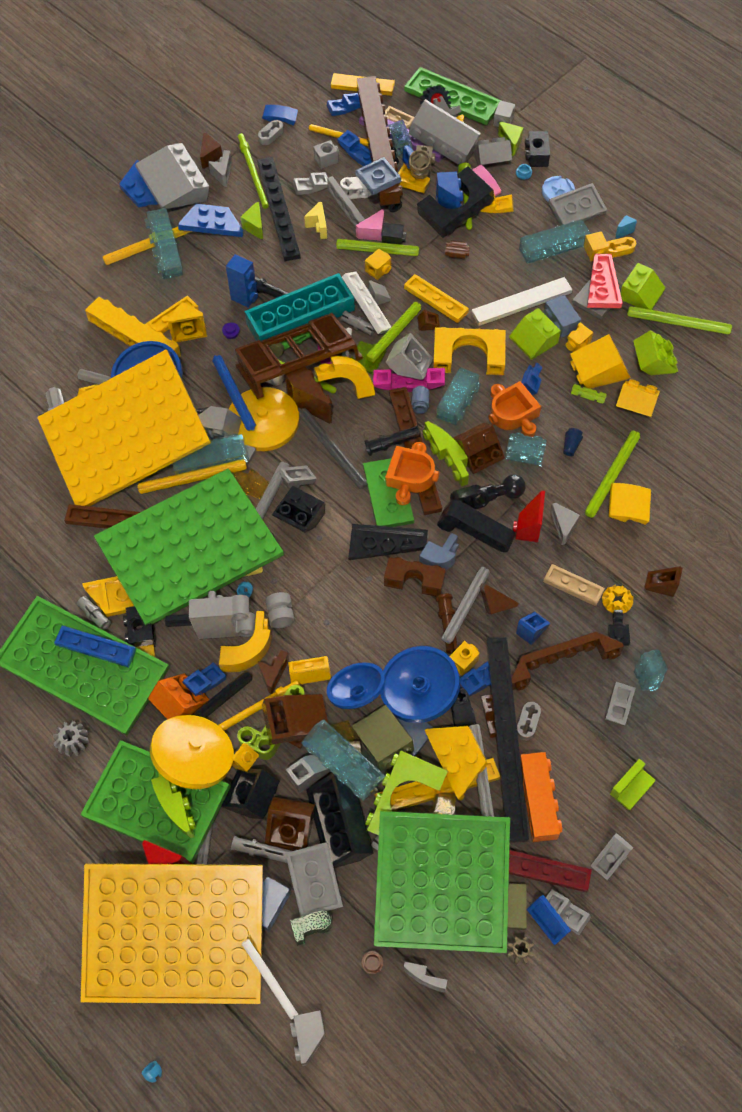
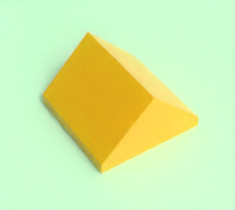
M183 302L167 319L172 340L177 343L207 337L203 313Z

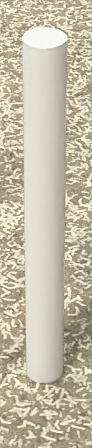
M246 939L242 942V946L289 1018L294 1019L293 1016L298 1015L297 1011L251 941Z

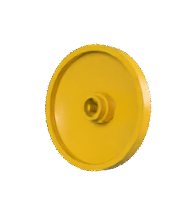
M261 387L264 397L259 399L255 397L250 389L242 393L241 396L256 426L253 431H248L241 420L237 440H234L237 443L242 442L256 448V451H271L284 446L294 437L299 427V411L296 403L287 393L276 388ZM232 402V404L229 407V410L235 413L237 416H239Z
M180 715L164 721L156 729L150 743V756L157 771L171 783L188 789H204L218 784L227 776L233 763L234 749L228 735L214 722L195 715Z

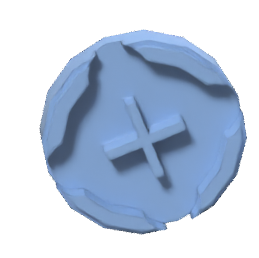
M554 176L545 180L542 186V195L546 201H549L551 198L575 190V187L569 179H563L562 176Z

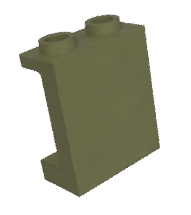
M386 705L351 726L354 737L357 741H361L377 763V768L380 771L392 767L390 764L395 753L399 754L400 751L411 754L414 751L413 740Z

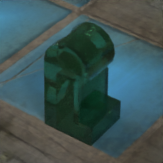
M323 910L290 920L297 946L306 943L304 937L317 932L327 933L332 928L331 915Z

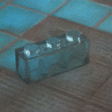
M461 367L459 368L437 407L436 418L457 425L459 419L462 420L464 418L465 408L471 405L473 394L479 391L481 385L478 374Z

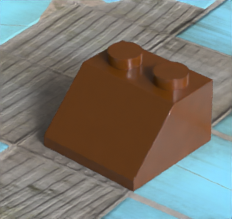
M273 797L268 809L265 844L290 851L307 848L313 824L315 804Z

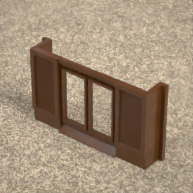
M333 313L308 321L305 325L265 340H258L235 349L239 364H236V368L257 399L264 397L260 383L347 350L356 361L363 359L358 351L351 335ZM309 332L321 350L304 355L292 337ZM286 340L298 358L281 364L269 346Z

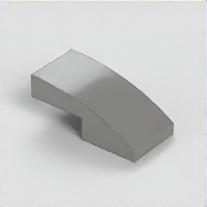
M326 172L310 173L309 178H294L293 186L296 195L314 193L327 188L328 177Z
M619 682L615 683L605 720L625 726L635 687Z
M551 889L546 899L571 931L580 935L591 918L590 914L573 905L568 898Z
M409 962L404 963V971L414 980L428 988L445 993L446 979L426 976L427 966Z

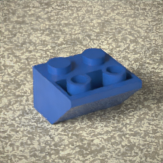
M457 171L437 173L436 201L441 206L449 209L461 207L462 203L460 201H463V192L459 190L461 189V179L457 177Z

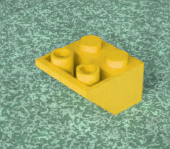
M633 379L625 381L616 406L651 417L660 391L653 385H639L640 382Z

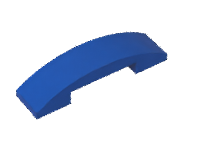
M347 130L337 138L341 147L360 165L364 167L372 163L369 149L360 143V138L351 131Z

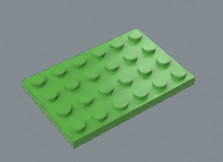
M120 740L80 815L142 843L143 840H146L177 853L193 864L231 787L230 784L221 781L212 787L204 789H188L177 785L178 792L181 791L184 797L189 798L191 809L188 810L189 816L193 817L196 829L193 830L194 837L189 838L170 819L156 796L151 779L159 777V774L152 763L150 752Z

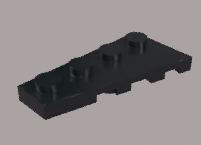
M352 524L348 559L356 560L422 551L427 544L428 530Z

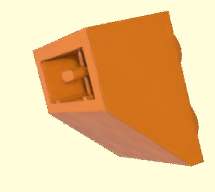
M185 673L158 681L148 697L151 703L167 719L180 715H191L210 700L205 693L195 696L182 683L188 677Z

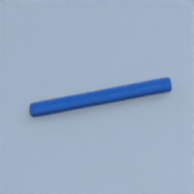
M215 355L212 361L246 430L253 431L256 423L222 356Z

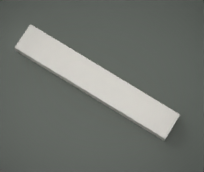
M565 277L472 309L471 314L478 326L543 304L559 296L571 294L572 288Z

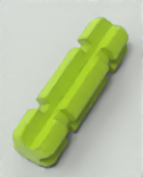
M574 384L571 390L573 395L578 396L579 394L581 395L580 397L592 401L597 400V402L602 404L607 397L606 393H597L596 390L587 387L581 388L577 384Z

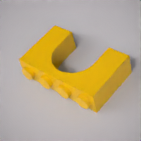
M435 327L433 368H445V373H451L453 352L461 346L472 345L480 348L486 355V375H504L506 330Z

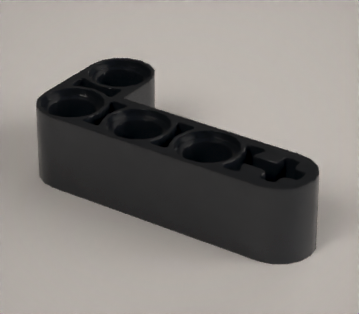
M451 500L444 507L437 522V526L444 531L451 532L456 527L500 552L509 551L516 535L510 528L459 500Z

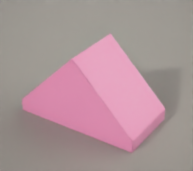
M380 210L357 224L356 237L358 239L382 241L384 211Z

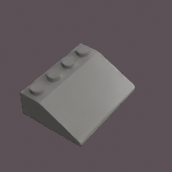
M182 143L167 145L136 163L137 170L162 210L207 201L209 185Z

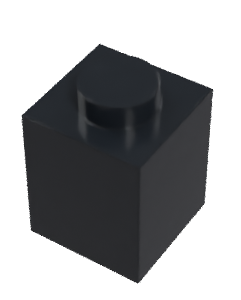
M384 223L382 243L402 245L403 242H406L407 232H404V225Z

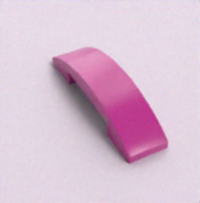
M427 368V373L422 380L400 376L396 373L392 374L391 369L374 370L373 385L384 390L407 387V391L412 392L417 386H424L430 390L445 385V368Z

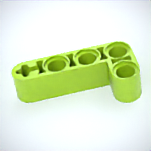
M292 685L284 695H305L301 686ZM266 725L262 732L247 726L241 728L237 734L240 747L243 743L248 744L259 754L258 758L263 760L271 759L281 743L269 745ZM245 736H252L250 741H243ZM263 745L270 746L267 751H261L260 748Z

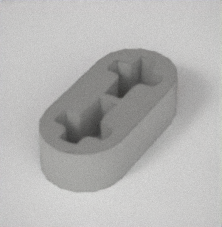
M273 120L258 133L259 143L269 145L275 141L284 131L283 123L279 120Z
M527 702L523 706L517 725L518 737L521 740H530L535 734L541 713L540 706L535 702ZM530 708H533L534 713L530 719L528 718V711ZM526 723L530 724L528 728L530 732L524 734L522 729H524Z

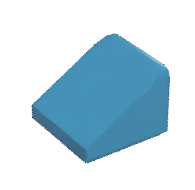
M626 215L617 227L616 238L633 233L637 220Z

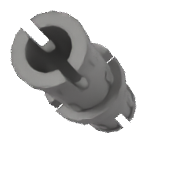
M348 311L343 312V315L347 316L348 319L341 316V321L352 325L355 330L359 329L370 336L374 334L373 331L368 329L375 330L372 324L364 321L360 316H354Z
M83 596L77 601V605L86 613V617L89 620H93L100 629L105 630L110 626L111 621L101 613V609L95 606L87 596Z

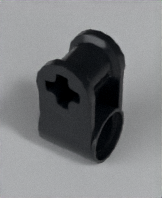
M460 688L457 698L462 702L456 699L451 707L454 727H469L476 724L475 714L471 707L468 692Z

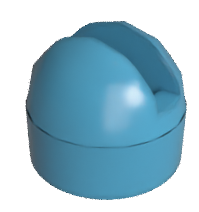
M241 582L238 585L237 594L251 596L253 592L252 584L250 582Z
M153 1061L143 1069L141 1074L148 1082L153 1083L157 1081L155 1077L161 1078L162 1069L157 1061Z

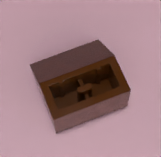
M482 423L453 437L467 455V467L472 474L505 459L494 426L491 424Z

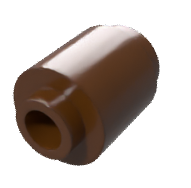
M452 240L451 242H446L445 256L457 259H465L466 256H469L470 246H467V242Z

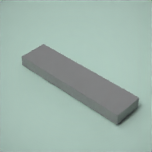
M329 177L327 179L328 191L356 227L357 224L365 220L334 177Z

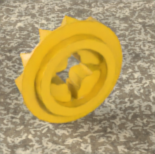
M613 585L612 587H607L604 591L602 603L609 612L614 613V610H623L624 614L631 609L634 596L623 585ZM615 595L617 597L623 596L621 602L619 600L614 601Z

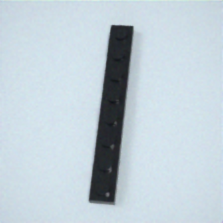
M273 157L257 159L284 262L301 259Z

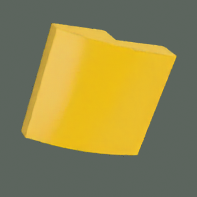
M612 483L609 517L623 522L630 519L646 525L650 519L651 489L632 484Z

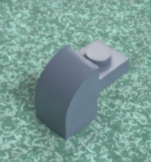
M451 533L443 547L428 541L419 556V562L430 566L438 565L446 570L450 569L455 564V553L459 548V544H457L458 536Z

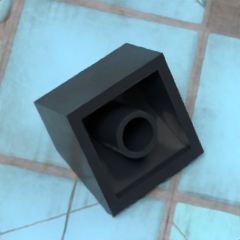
M237 769L221 807L252 819H264L268 813L272 798L277 792V786L280 781L262 769H249L248 772Z

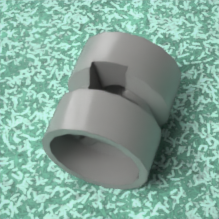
M274 593L265 599L267 610H269V624L272 628H285L295 622L293 610L291 609V598L288 593Z

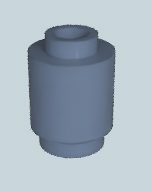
M417 386L412 390L411 405L413 411L418 414L427 412L429 408L430 391L424 386Z

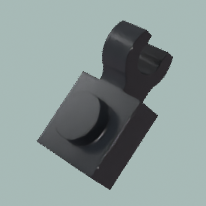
M614 610L613 625L608 626V636L622 642L624 646H629V624H623V610Z

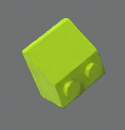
M637 263L622 285L621 299L635 307L652 310L665 291V286L653 269Z
M537 308L524 316L509 335V338L530 360H533L558 344L561 330Z

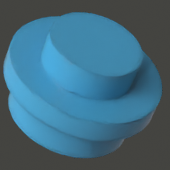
M521 164L516 169V175L520 179H529L532 176V169L528 164Z

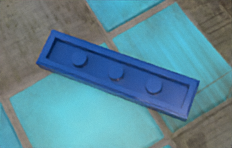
M61 626L54 642L56 646L128 668L136 652L135 647L66 626Z

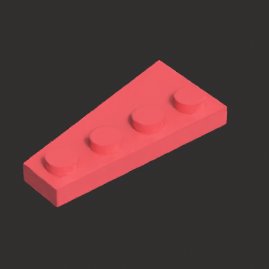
M595 254L587 308H621L623 303L612 255Z

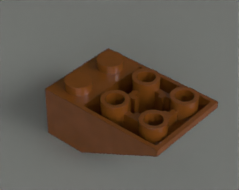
M302 367L285 374L286 392L294 400L297 407L300 409L306 408L313 416L329 424L332 423L331 398L329 395L324 394L321 384L314 380L312 371Z
M322 694L284 695L266 698L262 703L269 745L331 734Z

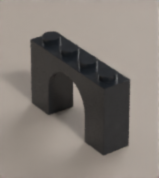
M469 166L457 174V177L461 179V190L469 197L463 206L455 209L445 208L431 195L417 203L418 214L442 238L453 233L456 228L465 224L469 218L477 215L480 210L489 206L494 201V190Z

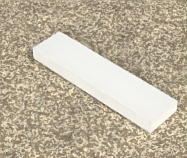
M345 273L342 276L343 280L377 334L386 333L391 328V325L358 273Z

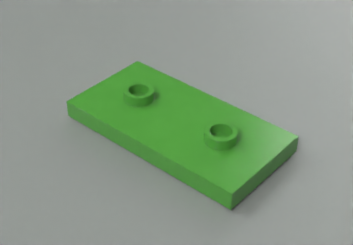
M391 459L363 463L376 526L396 527L413 524L414 517L410 503L399 505L396 501V492L399 489L386 486L385 476Z

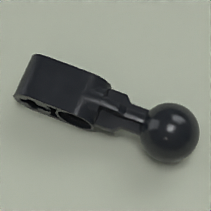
M509 475L503 480L502 484L497 486L492 484L487 486L472 485L455 490L450 495V501L459 500L474 509L485 507L489 501L495 500L498 496L506 495L509 498H519L524 494L526 484L519 475Z

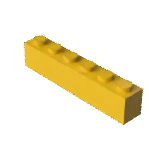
M98 297L85 309L88 321L128 346L144 341H157L171 347L180 358L181 353L177 342L169 340L161 332H156L148 324L141 323L135 316L128 315L122 308L115 307L109 300Z

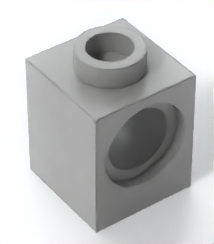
M500 101L494 114L493 126L499 127L500 122L511 124L514 117L515 104Z
M331 140L313 146L314 159L320 169L338 163L339 149L337 146H334Z

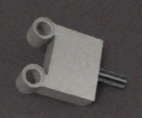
M209 591L208 598L189 600V614L166 616L165 625L166 627L193 626L198 639L235 636L250 637L253 636L255 630V614L249 612L248 596L235 595L233 597H223L222 595L216 596L215 591Z

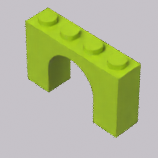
M400 751L399 754L395 753L390 764L394 766L391 774L386 773L382 783L385 789L382 794L378 792L374 802L377 808L374 814L369 813L366 820L367 830L379 835L380 811L392 812L390 799L392 792L399 784L406 781H417L440 791L448 771L406 752Z

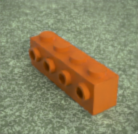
M546 752L520 755L523 788L532 842L557 840L562 832L561 820H557L556 812L559 811L557 799L553 798L555 783L554 779H550L549 775L551 761L546 758Z

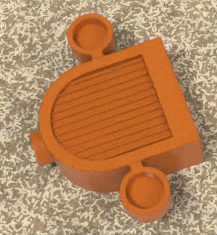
M521 381L506 389L501 384H494L490 392L493 400L491 413L488 415L489 421L504 430H514L522 426V435L526 438L533 437L536 433V425L530 421L540 416L541 405Z
M416 442L412 445V449L400 446L395 448L385 478L387 487L399 489L396 492V501L399 505L410 503V492L419 493L426 491L439 479L440 472L435 470L434 461L427 454L424 443Z

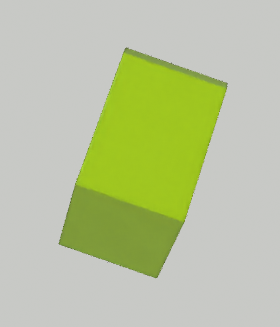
M500 122L498 136L505 137V140H510L512 156L516 154L522 141L523 127Z
M256 202L241 216V224L244 230L259 239H263L259 202Z

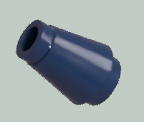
M569 428L565 433L563 454L566 456H574L583 439V432L581 430Z

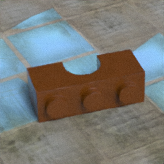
M389 557L384 575V586L403 590L404 583L408 579L416 578L422 582L421 594L436 597L442 593L446 569L438 565L430 566L419 561L411 562L399 557Z

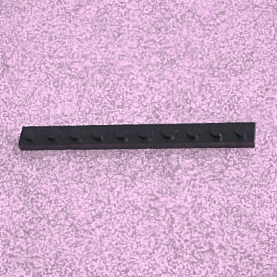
M507 637L487 638L486 644L504 817H510V843L528 842L529 833Z

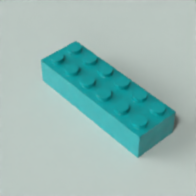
M337 273L246 310V324L255 340L262 341L305 325L308 321L333 313L336 318L342 316L344 311L350 313L355 310L354 296L341 275Z

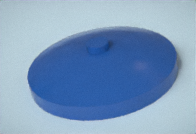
M144 341L130 346L119 355L112 367L111 378L164 350L169 352L181 380L183 369L178 355L171 347L157 341Z
M429 646L412 647L398 653L387 663L383 670L386 683L380 695L384 704L398 719L410 723H424L437 719L453 706L460 691V675L454 661L445 652Z

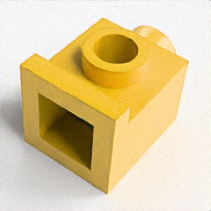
M579 323L577 330L571 331L568 335V341L565 344L566 348L574 352L590 344L593 331Z

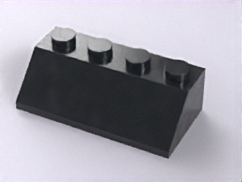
M332 773L306 789L309 803L315 804L313 818L320 844L327 842L333 868L359 862L373 854L351 774Z

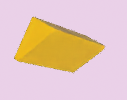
M327 656L288 662L291 683L295 680L299 684H306L331 679Z

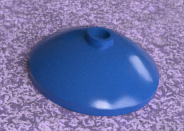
M356 663L343 668L328 683L327 696L329 701L334 706L342 709H357L370 704L381 694L385 687L386 678L384 672L379 666L372 663Z

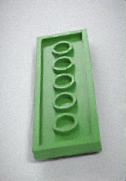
M421 67L404 86L405 92L417 97L424 95L422 92L428 87L446 88L444 91L448 90L449 92L447 96H451V99H448V101H451V104L448 105L449 107L460 105L461 112L458 114H463L465 117L484 125H488L495 114L499 102L502 101Z

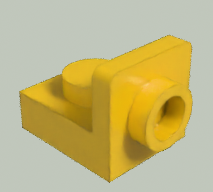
M243 743L232 758V766L235 769L248 772L259 757V754L248 744Z

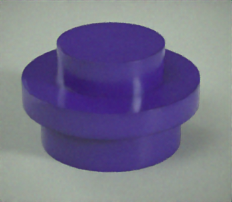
M227 323L222 328V333L227 339H235L240 332L239 326L236 323Z

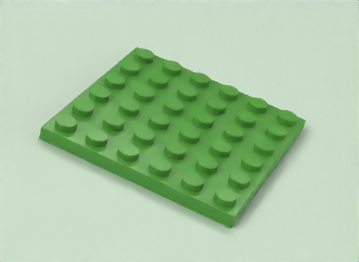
M380 811L374 946L507 953L510 817Z

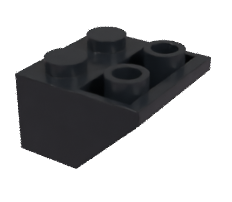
M292 486L272 516L305 533L315 528L325 515V502Z

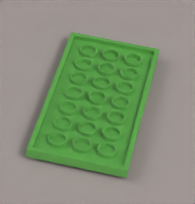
M36 596L0 649V667L127 736L149 702V695L157 682L164 678L170 666L136 648L128 668L56 646L54 642L61 626L129 646L132 645Z

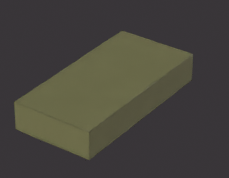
M509 883L507 929H527L526 884Z

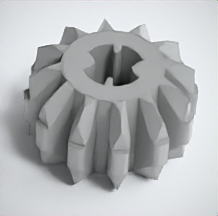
M73 720L69 726L64 722L63 728L57 727L58 734H53V738L56 740L53 744L55 748H58L60 754L65 753L70 757L72 752H74L75 755H78L79 749L85 750L83 744L89 743V739L86 737L88 732L82 724L77 725Z

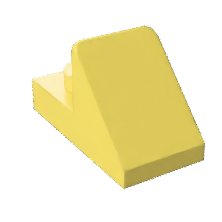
M318 202L305 215V228L316 227V233H320V239H327L322 202Z

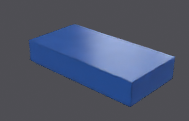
M544 895L540 896L527 908V911L554 945L571 932V929Z

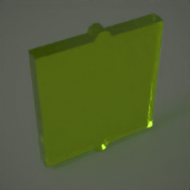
M360 341L357 349L363 359L358 360V362L363 365L367 373L374 375V370L378 369L387 350L385 349L371 363L366 359V355L375 344Z

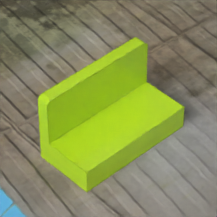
M640 759L613 787L610 793L613 798L628 810L634 807L655 782V779L643 770L646 764Z

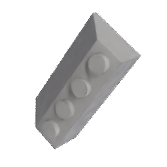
M426 99L412 121L408 133L425 145L433 146L435 151L458 165L464 162L467 163L471 158L480 136V132Z

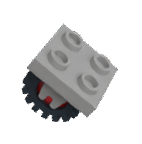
M432 86L422 92L424 95L420 97L422 99L420 104H423L426 99L455 118L457 117L456 114L461 112L460 105L448 106L451 104V101H448V99H451V96H447L449 92L448 90L444 91L446 88Z

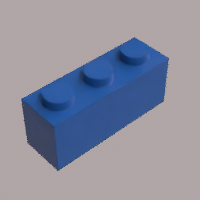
M235 254L226 265L231 300L249 308L258 297L253 262Z

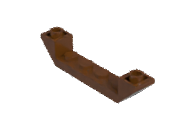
M593 632L523 655L512 676V688L519 691L528 687L531 680L528 669L535 670L542 664H553L560 658H571L578 652H589L597 647L602 660L608 658L612 660L620 656L624 645L622 642L608 636Z

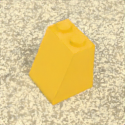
M609 334L570 353L573 359L570 363L574 371L577 370L579 373L576 377L580 385L584 384L587 388L591 389L631 378Z

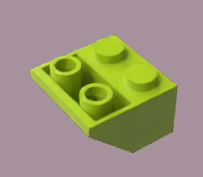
M650 330L633 341L642 371L651 376L678 372L677 359L672 351L674 348L669 340H665L661 335Z

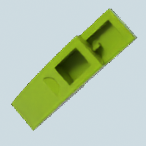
M429 421L425 422L423 436L426 441L429 440L433 455L436 454L439 460L445 459L446 465L453 470L452 474L455 481H458L461 487L468 485L469 474L466 470L468 457L463 449L443 429Z
M158 772L159 777L151 779L161 806L174 824L189 838H193V830L196 829L193 817L189 816L188 810L191 809L189 798L184 797L181 791L178 792L177 785L165 779Z

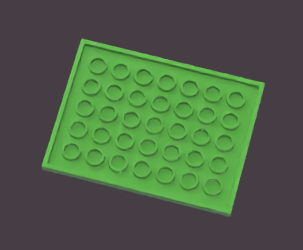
M229 468L94 535L97 544L145 625L160 621L166 616L188 606L190 599H201L207 596L209 591H217L284 555L278 542Z

